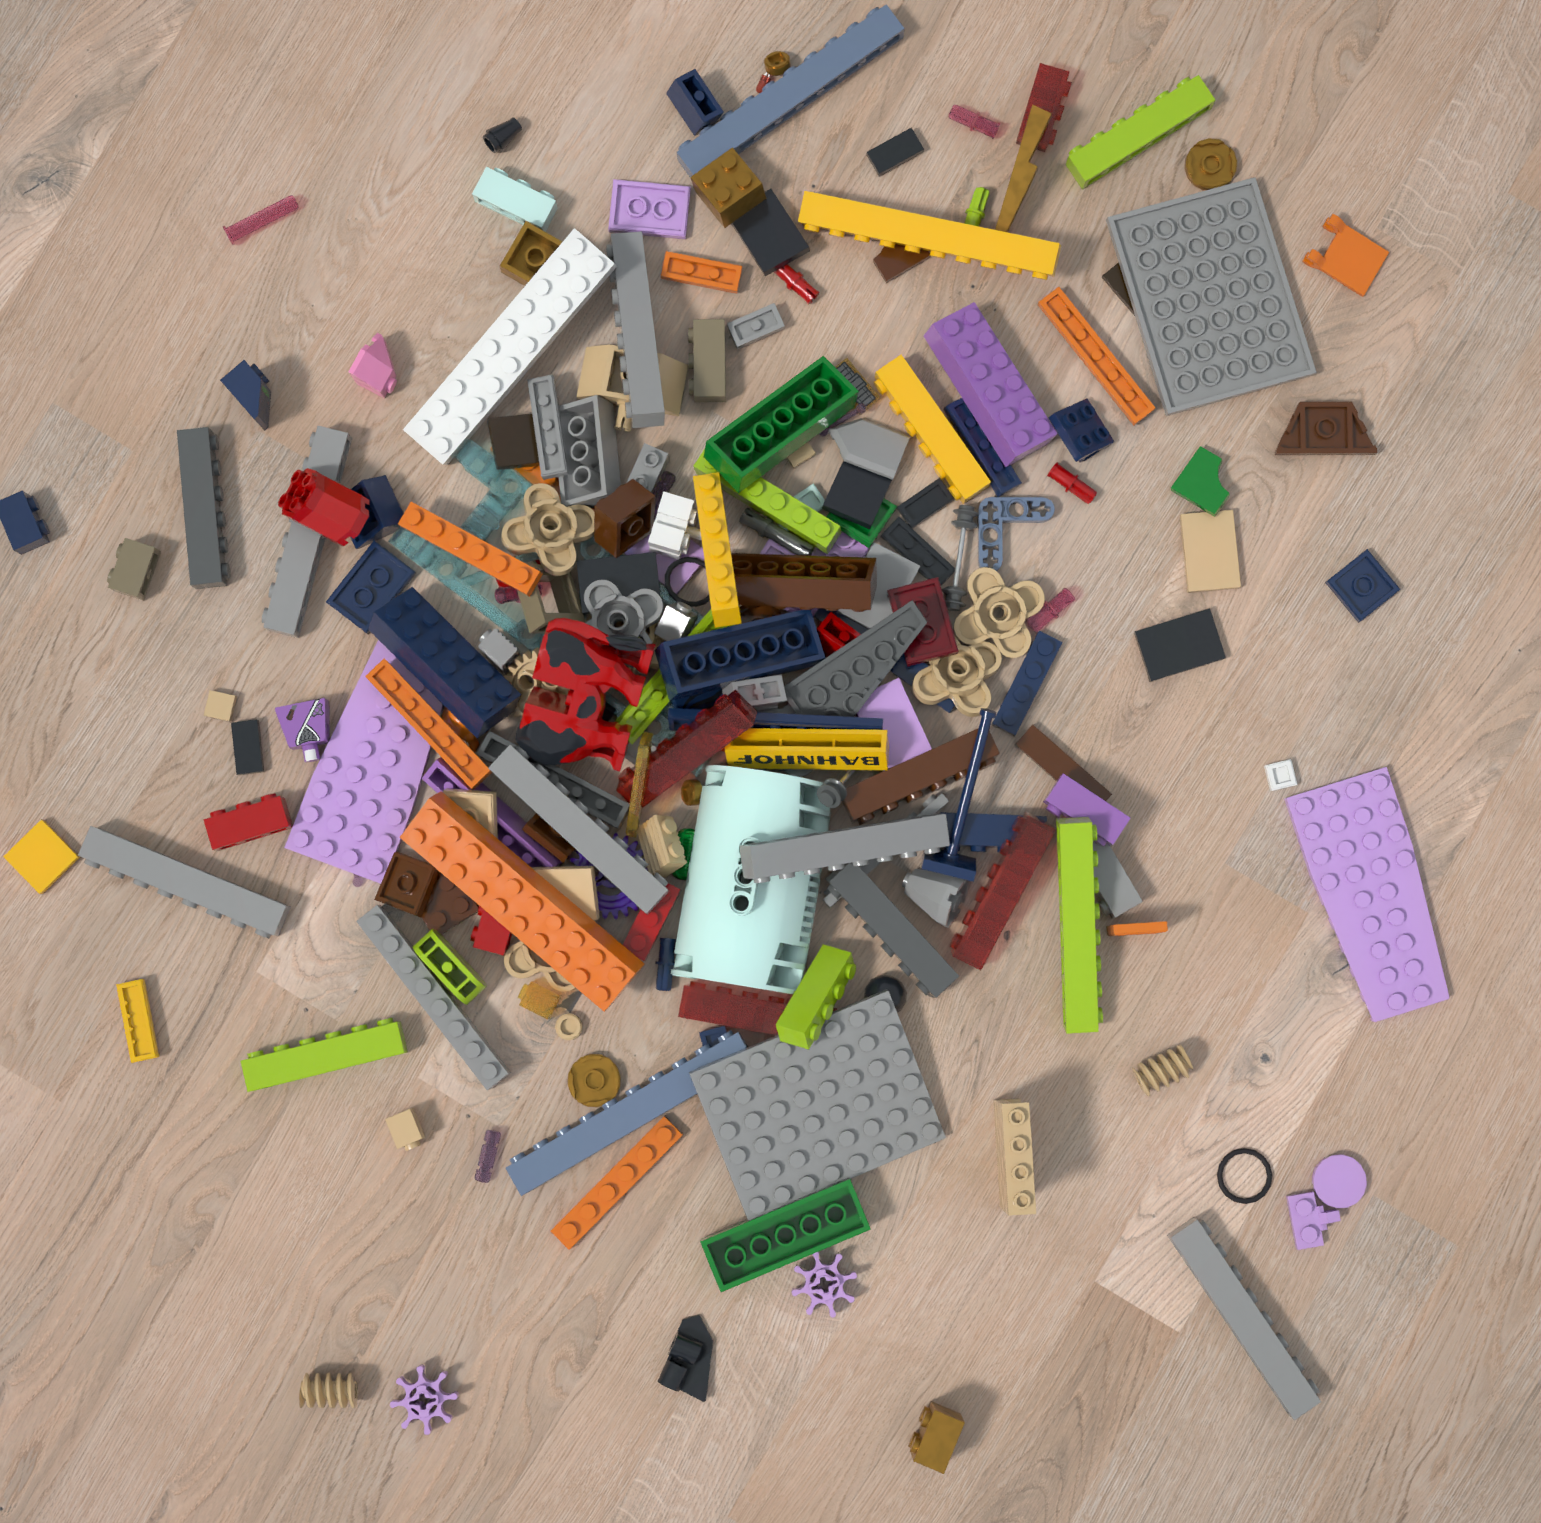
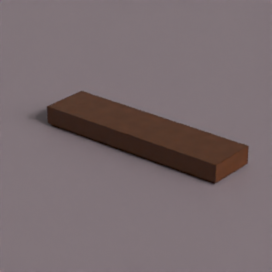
M1034 725L1015 744L1055 781H1057L1060 775L1065 774L1104 801H1107L1112 795L1111 792Z

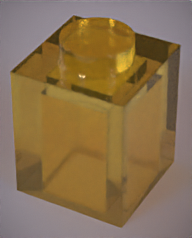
M531 981L529 985L524 984L518 995V998L521 999L519 1005L548 1020L551 1018L562 995Z

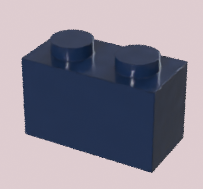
M696 69L676 78L666 92L694 136L698 135L706 126H714L724 113Z
M23 490L0 500V520L13 550L21 555L50 543L47 536L50 530L45 520H40L37 513L40 507L36 498Z

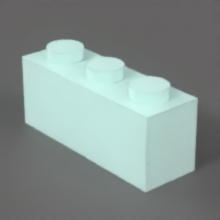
M486 167L472 193L476 203L522 225L527 221L545 232L558 209L556 200H554L555 197L544 190L540 192L531 189V185L521 179L515 181L499 168L492 170Z

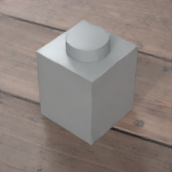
M683 602L667 605L654 634L667 641L687 637L698 615L692 612V607Z

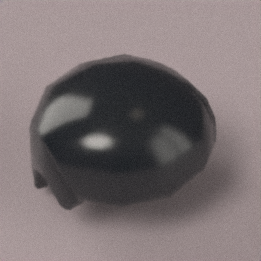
M880 975L871 979L865 988L864 998L887 989L896 1011H901L907 998V991L902 982L889 975Z

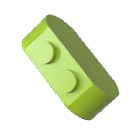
M434 928L413 946L419 958L465 1005H468L487 987L481 976Z

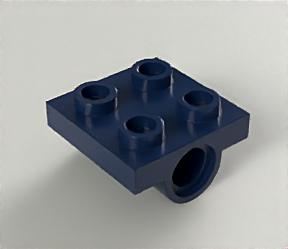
M1088 398L1057 411L1049 417V420L1076 462L1079 461L1081 463L1114 443L1109 431L1104 426Z

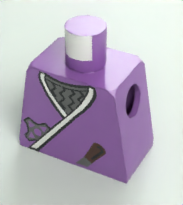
M321 698L276 707L275 712L289 748L292 750L302 749L306 763L320 760L318 745L327 744L330 740L329 701Z

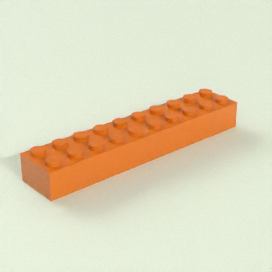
M442 791L427 800L400 836L405 843L604 1012L616 1001L645 965V963Z

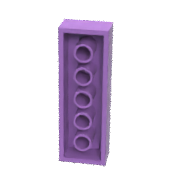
M975 302L931 325L924 334L925 340L1005 467L1046 446L1057 435L1056 430Z

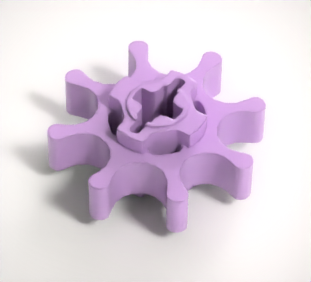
M819 1252L812 1254L816 1261L812 1269L805 1270L798 1264L794 1266V1271L804 1275L806 1281L801 1288H793L792 1295L797 1296L800 1293H806L811 1297V1304L806 1308L808 1315L812 1314L815 1305L824 1303L829 1307L830 1317L833 1318L836 1316L833 1308L835 1299L843 1297L850 1303L854 1302V1296L844 1292L843 1284L848 1279H856L857 1274L855 1271L841 1274L837 1270V1264L842 1259L841 1253H836L832 1263L824 1264L819 1259ZM826 1270H830V1271L834 1272L835 1274H831V1273L827 1272ZM815 1273L814 1279L810 1281L811 1276ZM825 1277L826 1281H832V1283L828 1284L827 1290H823L822 1286H816L820 1283V1278ZM838 1286L837 1291L833 1294L834 1289Z
M421 1364L417 1367L419 1375L417 1382L409 1383L403 1376L396 1380V1383L405 1389L406 1396L401 1400L393 1399L390 1402V1407L403 1406L407 1409L408 1418L401 1424L403 1429L409 1426L411 1420L420 1419L425 1426L424 1434L429 1435L432 1431L430 1425L432 1417L440 1416L446 1423L452 1420L453 1416L444 1411L443 1403L448 1399L456 1400L459 1393L457 1391L445 1393L441 1389V1381L448 1375L447 1371H442L437 1380H429L424 1374L425 1366ZM416 1388V1393L412 1394L413 1389ZM422 1394L425 1395V1398L432 1399L426 1405H424L423 1401L417 1400ZM437 1405V1408L433 1411L432 1407Z

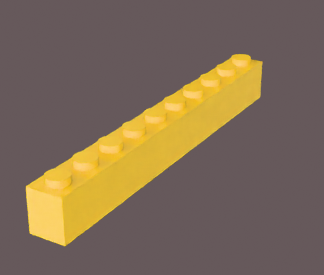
M804 191L798 219L799 223L805 225L804 230L819 233L821 228L830 230L829 235L844 238L845 234L855 235L854 240L869 243L870 239L879 240L880 246L894 248L895 244L905 246V251L920 254V249L930 251V256L945 259L946 255L956 256L955 261L970 264L971 260L980 261L981 267L996 270L997 265L1007 267L1006 272L1018 275L1022 274V270L1032 272L1033 278L1047 280L1048 276H1055L1061 250L1060 243L809 191Z

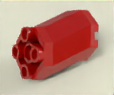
M309 468L304 471L297 470L294 472L288 490L278 501V506L282 508V515L342 546L349 543L345 541L349 536L354 539L360 534L369 517V510L365 509V504L369 505V499Z

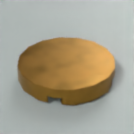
M1208 138L1197 142L1190 149L1185 158L1184 169L1187 178L1194 186L1206 191L1230 183L1237 169V159L1235 152L1231 147L1229 148L1224 144L1225 142L1219 139Z
M589 1054L579 1058L572 1065L568 1073V1087L571 1095L575 1100L587 1107L602 1106L615 1098L620 1089L621 1075L618 1067L610 1058L601 1054Z

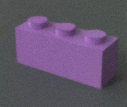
M1065 774L1059 776L1043 803L1048 805L1046 810L1057 817H1060L1061 814L1066 818L1089 817L1092 824H1096L1097 841L1094 842L1102 847L1106 844L1109 846L1113 845L1130 820L1129 816Z

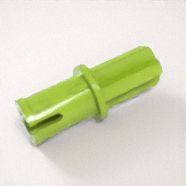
M983 187L975 188L970 207L965 211L967 216L964 224L980 226L981 219L985 218L984 210L990 194L989 190Z

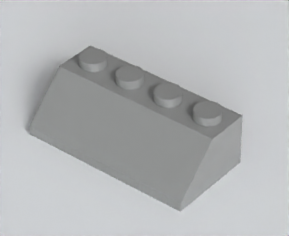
M598 395L559 406L569 475L559 477L561 504L566 507L580 504L595 508L600 499L606 498L621 485L613 403Z

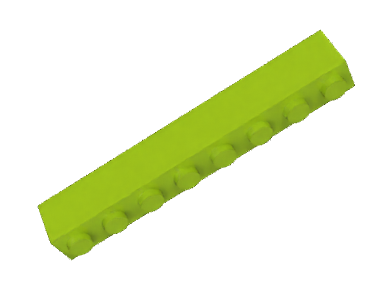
M1089 817L1057 818L1063 1027L1066 1034L1099 1032L1098 1023H1103L1102 1007H1098V997H1102L1101 981H1097V972L1101 971L1100 955H1096V946L1100 945V931L1095 929V920L1100 918L1099 904L1095 903L1094 893H1099L1098 877H1094V867H1098L1097 851H1093V841H1097L1096 824H1092Z

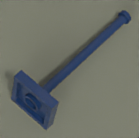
M981 708L980 710L982 717L949 841L950 846H948L947 851L940 849L941 852L925 854L923 851L921 868L973 882L976 875V858L957 854L991 721L992 718L996 717L995 711Z

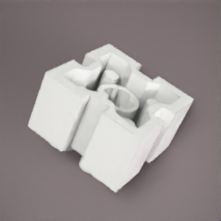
M663 491L648 541L650 552L680 559L681 554H687L691 540L690 537L702 540L700 529L695 528L698 510L694 507V500Z

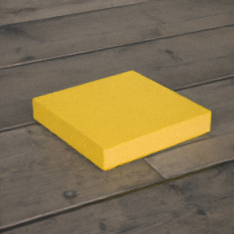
M42 819L3 856L39 894H43L80 858Z

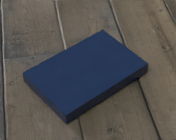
M374 540L327 599L326 603L365 633L369 634L370 631L368 629L374 612L399 596L416 572Z

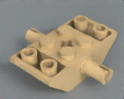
M611 344L586 347L576 397L584 399L598 395L610 401L613 405H617L619 408L614 428L622 431L623 426L624 432H630L632 420L631 418H626L625 402H629V395L623 394L622 379L627 378L626 372H621L620 356H624L623 349L618 350V346ZM657 353L665 414L679 416L689 366L662 353Z

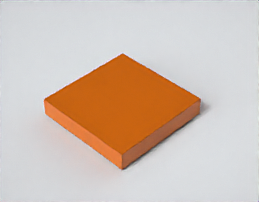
M1167 921L1109 925L1106 926L1108 936L1164 933L1168 931Z

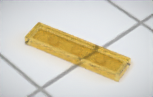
M648 732L642 733L638 745L626 827L627 836L635 838L641 821L653 733Z

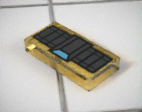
M848 358L835 367L859 391L854 407L859 415L880 399V396Z

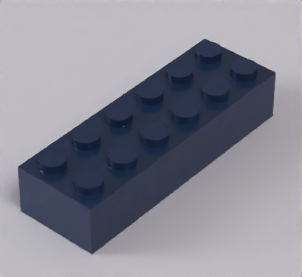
M413 587L374 612L368 630L476 738H479L515 711L521 694Z
M811 609L798 610L665 641L654 650L669 701L722 689L731 682L776 676L813 667L825 659Z

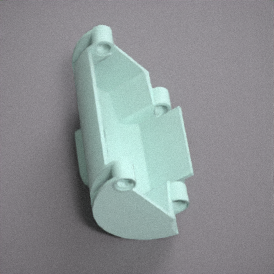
M708 765L705 768L707 774L705 786H702L674 954H676L675 965L671 969V974L692 979L698 978L794 994L803 979V973L806 969L822 868H820V873L804 875L803 871L795 872V877L779 879V875L770 876L769 882L754 883L753 879L750 883L743 884L740 880V874L743 870L739 846L828 831L831 808L823 805L817 797V789L823 785V782L763 770ZM741 896H746L749 900V906L744 911H738L735 906L736 900Z

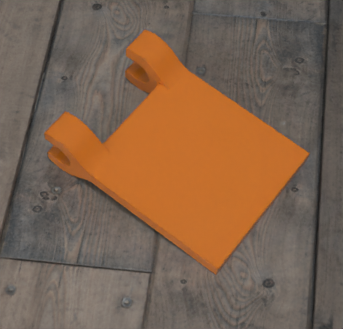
M1332 214L1322 226L1327 231L1336 234L1325 254L1322 256L1318 251L1311 249L1310 252L1306 253L1302 262L1309 267L1324 272L1363 297L1389 251L1350 228L1340 217Z

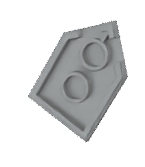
M863 418L828 430L832 439L837 443L840 454L845 462L892 480L910 439L908 435Z

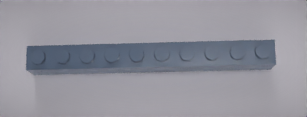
M887 4L880 9L879 7L872 9L867 14L866 19L860 23L854 22L846 29L845 34L839 38L837 36L831 38L825 44V48L818 53L816 51L810 53L798 67L792 66L787 69L783 77L778 81L767 83L761 93L755 97L751 95L741 103L740 108L734 112L733 110L726 112L720 118L721 121L714 126H706L699 133L700 136L693 141L687 140L682 143L678 148L679 151H677L678 162L689 177H691L732 147L740 154L903 39L905 28Z
M732 1030L718 1037L720 1043L710 1048L709 1044H706L694 1051L696 1057L687 1061L684 1057L671 1065L674 1070L664 1075L663 1071H660L648 1078L650 1084L641 1088L638 1084L625 1092L627 1097L618 1102L614 1098L603 1104L604 1111L597 1115L593 1111L579 1119L580 1125L573 1129L568 1125L556 1132L558 1136L556 1139L548 1142L547 1138L533 1145L535 1151L525 1156L524 1152H521L509 1159L511 1165L506 1167V1170L520 1195H525L696 1095L697 1092L689 1072L748 1048L740 1032L733 1034Z

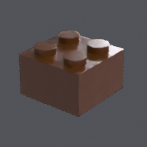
M631 479L626 484L620 485L606 498L600 499L595 505L594 541L615 558H618L648 536L654 524L655 495L636 480Z

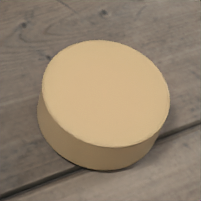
M564 1014L558 1018L555 1029L560 1038L573 1040L581 1034L583 1025L581 1019L575 1014Z

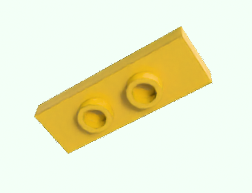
M145 979L116 984L131 1063L158 1058L159 1052Z

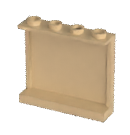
M1020 1098L993 1100L1000 1208L1009 1216L1036 1214L1029 1102L1021 1103Z

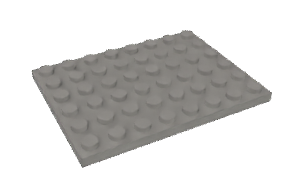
M1255 177L1107 217L1106 223L1166 416L1310 377L1317 373Z
M887 989L833 1011L830 1019L826 1020L823 1024L819 1038L816 1041L814 1040L809 1050L782 1042L779 1039V1035H776L689 1072L748 1221L946 1138Z

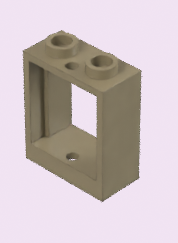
M537 562L526 563L543 573L539 582H550L559 612H545L538 585L530 597L517 590L529 633L545 634L548 622L555 618H568L585 623L571 571L562 576H554L547 573L541 564H537Z

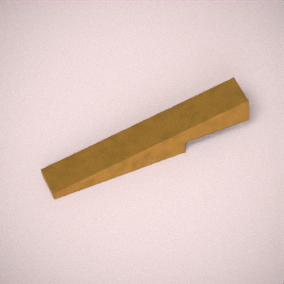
M1033 104L995 228L998 231H1009L1038 171V166L1030 163L1047 128L1052 113Z

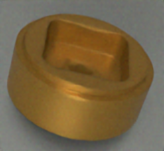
M772 52L764 59L765 70L772 76L783 75L791 67L790 57L785 52Z
M697 779L685 780L681 787L683 802L687 806L699 805L702 792L700 781Z

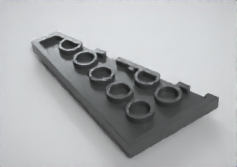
M911 600L784 686L786 698L795 713L802 715L854 717L928 622L914 600Z

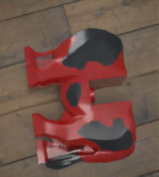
M555 618L549 621L539 649L532 678L568 688L569 692L568 695H564L540 687H533L525 703L523 716L516 731L515 740L520 748L529 757L544 765L576 762L588 756L601 757L608 760L614 770L620 772L633 726L628 724L620 725L618 722H608L602 719L606 705L605 693L613 687L625 695L631 706L638 707L646 677L635 675L625 664L633 666L640 673L647 674L656 644H646L635 635H608L584 622L568 618Z

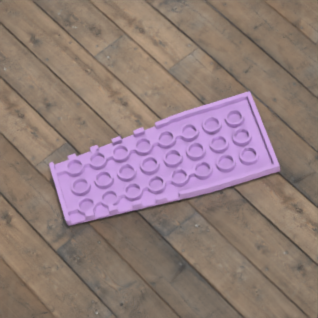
M378 640L312 775L284 848L381 884L394 852H398L402 841L400 836L407 828L413 813L431 746L365 676L385 658L439 716L442 714L444 705Z
M1387 767L1285 798L1284 800L1308 873L1321 904L1326 909L1329 923L1339 940L1340 949L1345 954L1350 966L1351 975L1356 980L1361 992L1359 994L1362 1001L1367 1006L1371 1016L1370 1020L1372 1022L1381 1021L1449 999L1413 845Z

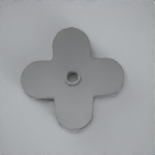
M597 580L592 582L584 593L585 605L592 615V619L585 622L586 624L608 635H635L646 644H652L645 630L657 623L664 611L662 599L655 591L640 589L625 597L622 596L612 582ZM619 621L624 623L620 628L614 627ZM625 664L626 666H628V667H630V668H634L633 666H631V665H629V664Z

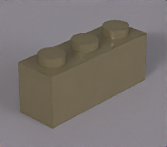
M693 319V328H688V343H693V353L688 354L689 369H694V379H689V395H694L695 402H726L725 319Z

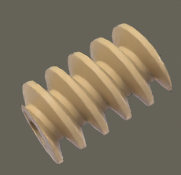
M1181 1044L1176 1046V1053L1168 1049L1166 1052L1167 1058L1161 1053L1158 1054L1157 1063L1152 1058L1147 1059L1148 1068L1142 1062L1138 1063V1072L1132 1067L1139 1086L1148 1097L1151 1096L1150 1087H1153L1157 1092L1160 1091V1082L1170 1087L1169 1078L1171 1077L1177 1083L1180 1082V1073L1189 1078L1188 1069L1191 1068L1193 1070V1067Z
M305 1373L300 1385V1408L304 1406L305 1401L308 1408H313L316 1400L319 1408H324L327 1401L330 1408H335L338 1401L341 1408H346L348 1402H350L352 1408H356L358 1384L357 1381H354L352 1373L348 1374L346 1381H343L341 1373L337 1374L335 1381H332L330 1373H327L324 1381H321L319 1373H316L313 1381L310 1380L309 1374Z

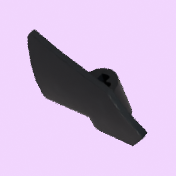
M700 1315L682 1319L670 1346L669 1357L660 1374L658 1383L679 1392L681 1390L705 1402L713 1340Z

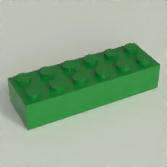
M822 356L708 439L703 457L740 493L853 409L859 391Z
M848 1178L750 1221L744 1220L706 1236L700 1240V1243L719 1290L724 1292L869 1231L871 1228L852 1182Z

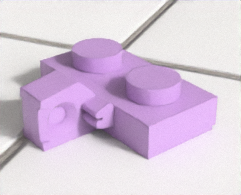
M1313 1191L1287 1195L1286 1200L1296 1249L1301 1250L1324 1246L1321 1231L1328 1230L1327 1223L1341 1221L1339 1210L1324 1211L1323 1205L1317 1206Z

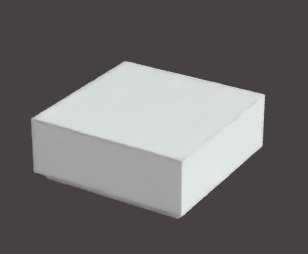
M1291 759L1264 766L1270 792L1297 785Z

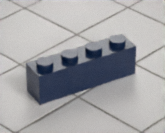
M941 812L940 814H946L950 841L956 813ZM968 813L958 851H960V847H971V852H987L988 847L997 848V853H1013V848L1024 849V854H1040V849L1046 848L1047 816Z

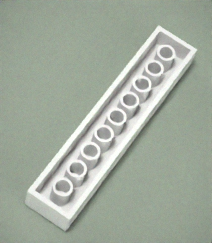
M574 228L403 430L441 464L448 465L615 270L617 265Z

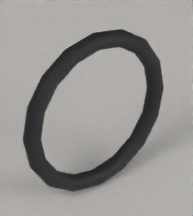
M693 557L677 559L668 567L665 573V587L668 594L676 602H683L690 607L707 604L710 601L709 595L696 602L686 601L678 597L670 585V575L679 564L686 562L696 563L706 569L705 561Z
M1241 1148L1233 1150L1224 1156L1218 1167L1217 1179L1219 1187L1226 1197L1237 1203L1248 1204L1256 1202L1266 1195L1271 1187L1272 1171L1270 1164L1262 1154L1256 1150ZM1235 1155H1253L1265 1166L1267 1174L1266 1184L1262 1191L1254 1197H1236L1224 1185V1167L1228 1160Z

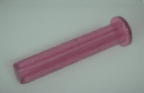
M289 195L227 228L223 226V229L231 244L235 245L234 242L297 210L299 206L294 196Z

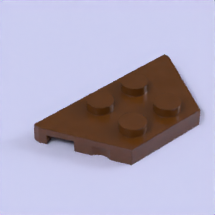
M1299 402L1275 450V455H1376L1378 452L1376 445L1373 446L1366 433L1368 430L1363 421L1358 418V412L1353 402Z

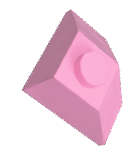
M376 333L372 338L374 343L371 346L365 344L359 351L349 370V374L357 385L385 398L387 393H391L394 390L397 379H395L396 372L387 343L381 334Z

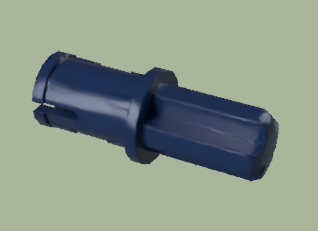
M660 938L658 961H655V964H658L656 990L670 991L672 988L673 975L671 974V969L675 965L674 950L676 939Z

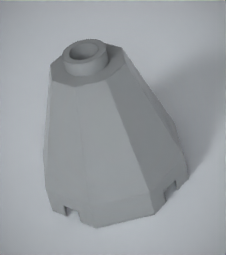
M914 869L912 873L908 872L906 874L902 887L905 888L904 893L937 923L950 928L961 911L958 908L960 903H964L971 881L924 869Z

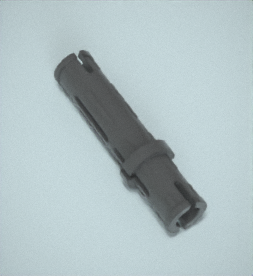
M750 508L744 510L746 514L742 513L739 522L757 531L758 536L762 538L767 537L796 555H812L815 548L814 545H810L774 524L773 519L769 517L766 519L750 510Z

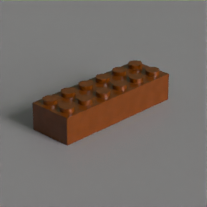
M731 553L739 605H746L749 608L772 606L775 609L799 607L802 610L825 608L828 611L852 609L855 612H863L872 608L877 588L876 558Z
M978 729L846 788L847 796L842 803L852 824L857 821L859 825L865 824L873 820L874 814L881 810L883 814H887L899 807L898 803L905 799L907 803H911L923 796L922 792L929 788L931 792L942 789L948 784L947 780L954 778L955 782L966 778ZM990 731L979 771L994 765L996 762L995 758L1000 754Z

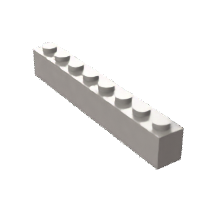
M642 231L611 234V244L606 245L607 257L617 265L615 270L609 275L610 282H615L616 287L611 289L613 305L618 304V311H614L615 327H620L621 333L617 334L618 350L623 349L624 356H620L621 372H626L627 378L622 379L623 394L629 395V402H625L626 418H631L632 428L664 426L665 410Z
M317 426L316 432L311 434L309 441L311 452L310 456L304 459L302 471L307 468L315 470L340 484L352 437L347 432ZM289 519V522H291L290 530L285 532L282 547H284L282 558L279 557L276 563L275 572L278 574L276 582H272L269 588L268 596L271 600L269 608H265L263 611L262 623H264L263 627L268 631L299 638L326 538Z
M509 745L488 769L648 915L669 892L665 887L668 882L657 872L654 876L645 869L649 865L638 854L633 858L625 851L629 846L618 836L613 840L606 833L609 828L599 818L593 821L586 814L590 810L579 800L573 803L567 797L570 792L561 783L557 782L555 785L547 779L550 773L539 763L534 767L528 761L530 757L520 746L515 749Z
M928 814L740 845L739 847L743 877L754 879V883L769 882L770 876L779 875V879L795 877V872L803 871L804 875L820 873V868L828 867V870L844 869V864L851 862L853 866H863L869 864V859L877 858V862L893 860L892 855L901 854V858L917 856L916 851L924 850L925 854L941 852L940 847L950 846L946 814Z
M90 826L78 853V856L86 858L84 863L97 869L100 868V865L110 868L108 873L122 879L127 875L134 878V884L148 889L149 885L159 888L157 893L171 899L173 895L183 898L182 904L195 909L198 905L207 908V914L221 919L222 915L232 918L231 924L244 929L246 925L256 928V934L270 939L271 935H280L291 906L98 827Z
M376 905L356 921L485 1089H492L511 1074V1071L442 982L419 958L411 942L383 906Z
M1192 1217L1167 1235L1287 1414L1293 1420H1296L1321 1403L1317 1396L1320 1393L1319 1389L1311 1379H1305L1301 1373L1305 1369L1297 1357H1290L1286 1351L1289 1345L1280 1333L1276 1335L1270 1327L1274 1324L1265 1311H1259L1255 1305L1258 1299L1251 1289H1244L1240 1283V1280L1243 1278L1234 1265L1229 1267L1224 1259L1227 1257V1254L1219 1243L1214 1245L1209 1237L1212 1234L1210 1228L1204 1220L1199 1222L1196 1218Z

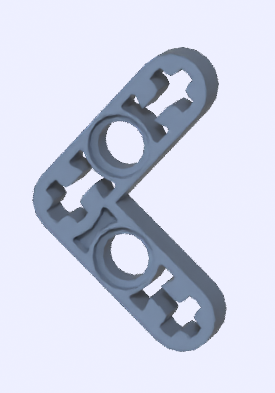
M988 497L982 500L978 507L979 568L988 567L987 563H983V560H986L988 557V549L983 551L982 547H998V551L994 549L992 551L993 560H997L992 569L995 571L1000 569L1003 561L1002 523L1047 522L1051 519L1055 510L1052 501L1044 497ZM989 503L992 504L994 509H997L992 515V522L998 521V525L993 523L982 524V521H988V512L983 511V509ZM1018 503L1023 507L1024 511L1020 517H1014L1009 513V506L1011 504ZM1027 503L1032 504L1030 509H1037L1040 504H1044V507L1049 509V512H1046L1045 516L1042 517L1040 512L1032 511L1031 517H1027ZM986 529L996 531L998 537L995 542L989 543L984 540L983 532Z

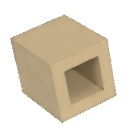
M414 1108L385 1119L397 1149L404 1147L408 1151L421 1145L419 1140L425 1138V1134Z

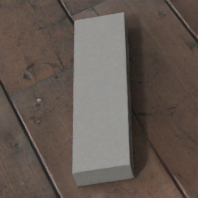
M552 374L527 379L541 477L545 480L569 475L555 377Z

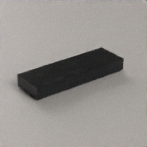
M900 517L882 533L881 537L902 557L920 565L918 572L927 580L938 577L942 586L955 572V568Z

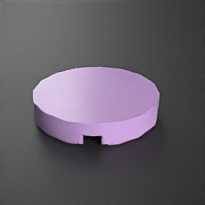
M1335 1154L1321 1159L1315 1166L1312 1174V1184L1316 1196L1324 1204L1335 1208H1348L1356 1204L1364 1195L1367 1186L1366 1174L1361 1164L1354 1158L1343 1154Z

